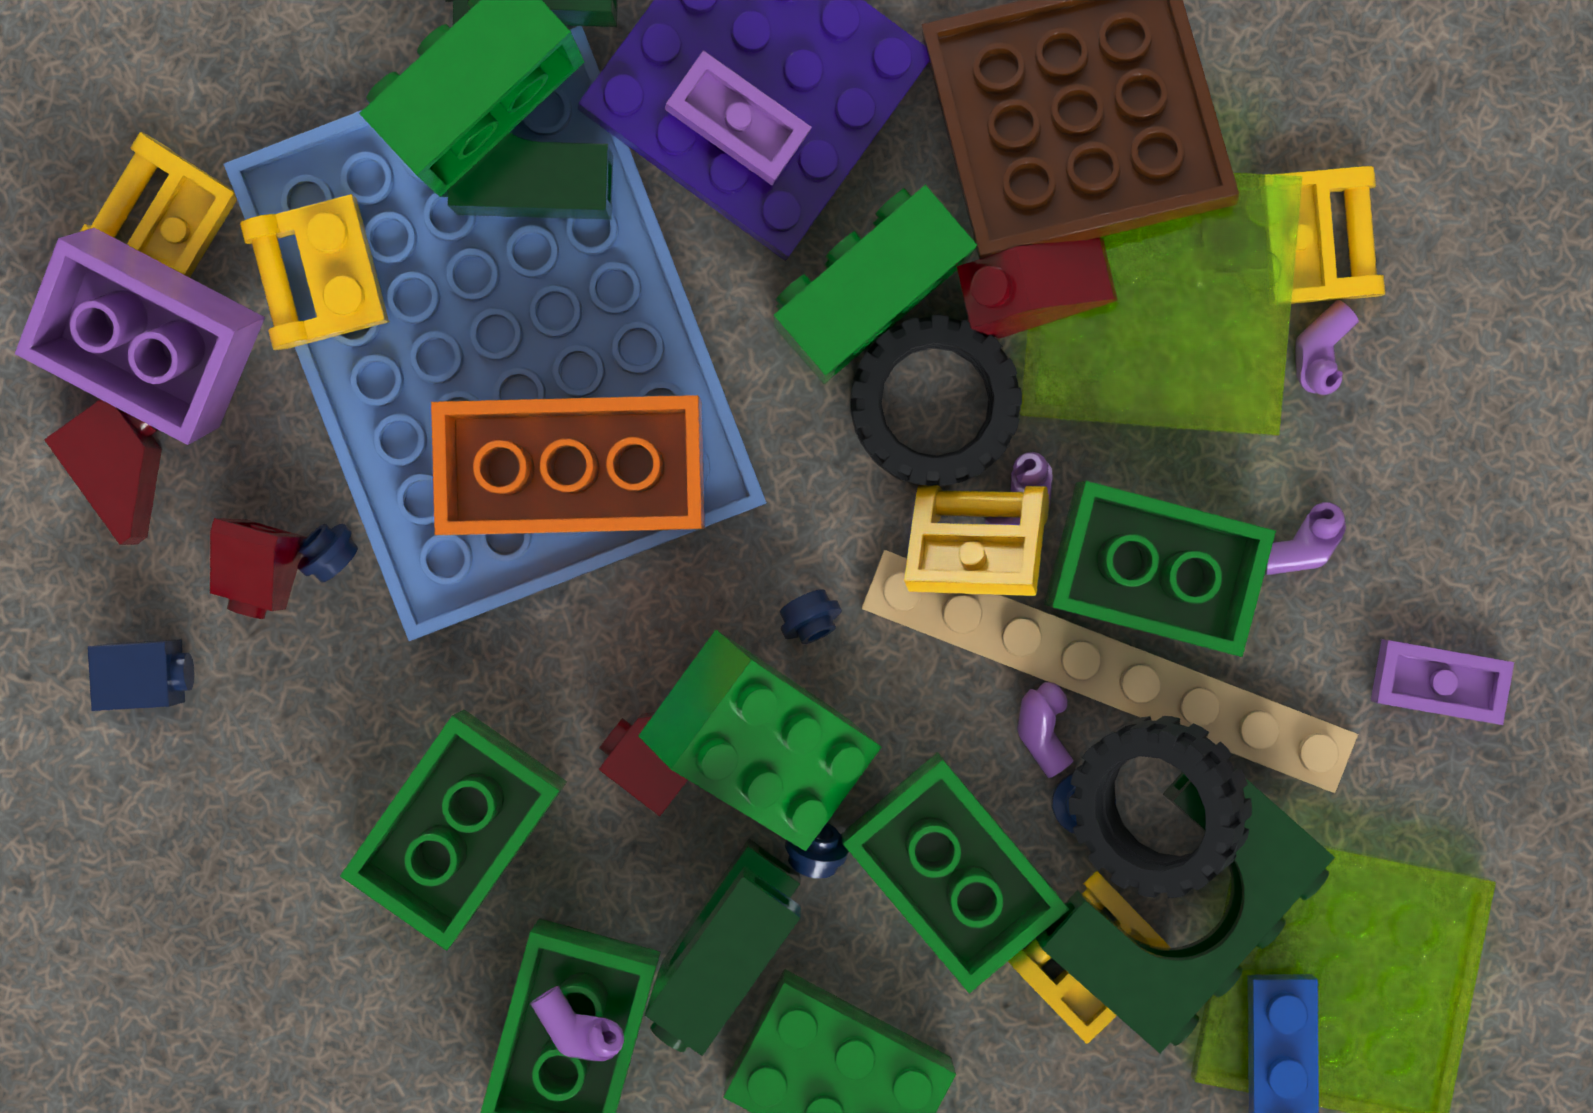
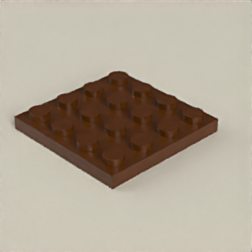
M1020 0L922 24L923 40L927 47L929 63L980 260L1016 246L1090 240L1237 205L1239 191L1183 0Z

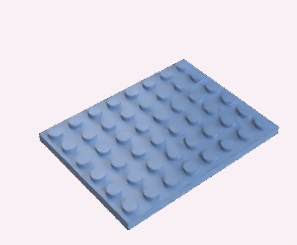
M582 26L572 28L570 31L585 62L510 133L517 137L537 142L608 144L613 154L612 220L457 215L448 206V197H439L364 120L359 114L361 111L224 163L245 220L260 215L277 214L350 194L357 198L389 322L297 346L295 350L408 641L416 640L700 530L435 535L431 402L698 395L702 400L705 527L767 504L630 148L578 110V102L600 74ZM294 234L279 238L278 243L299 321L316 318L296 236Z

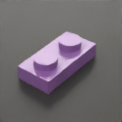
M704 50L665 106V110L771 185L774 184L812 128Z
M1381 639L1371 701L1503 725L1514 662Z

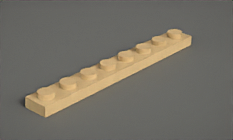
M887 550L883 551L861 609L1037 678L1055 683L1058 686L1140 718L1151 716V720L1156 721L1162 716H1173L1180 718L1181 725L1189 727L1194 723L1209 732L1208 739L1215 744L1222 742L1232 754L1336 793L1358 734L1002 595L909 592L904 582L907 558Z

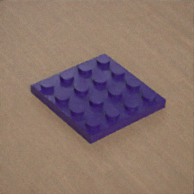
M654 0L578 102V110L786 261L930 60L925 45L864 0ZM703 50L812 127L773 185L763 180L665 110L667 101Z

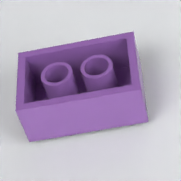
M91 228L58 238L15 354L189 445L220 427L265 317L96 228Z

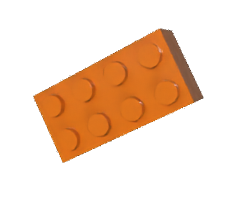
M698 395L431 402L435 535L705 529L702 400Z

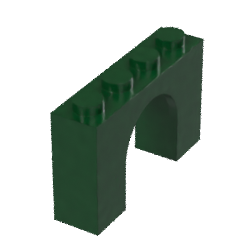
M445 0V2H453L452 26L470 10L468 7L469 0ZM542 0L565 26L617 27L618 0ZM509 132L441 197H448V206L457 215L612 220L613 154L608 144L537 142L517 137Z
M1182 772L1166 789L1163 795L1206 832L1204 805L1197 788ZM1247 779L1248 785L1243 788L1245 798H1251L1252 816L1245 821L1244 825L1245 828L1250 829L1245 844L1236 852L1237 857L1229 865L1232 881L1231 896L1227 909L1219 923L1203 938L1191 944L1174 948L1147 945L1127 934L1079 890L1065 903L1069 910L1036 937L1043 951L1160 1054L1169 1043L1177 1046L1193 1032L1199 1022V1016L1196 1013L1213 994L1216 997H1221L1235 985L1243 971V968L1240 966L1243 960L1256 946L1263 949L1276 939L1286 923L1283 915L1299 898L1307 900L1323 886L1329 876V871L1326 867L1335 858Z
M748 839L661 962L644 1016L653 1021L650 1027L651 1031L662 1042L679 1052H684L687 1047H690L701 1056L704 1055L801 918V906L791 899V896L800 885V874L751 839Z

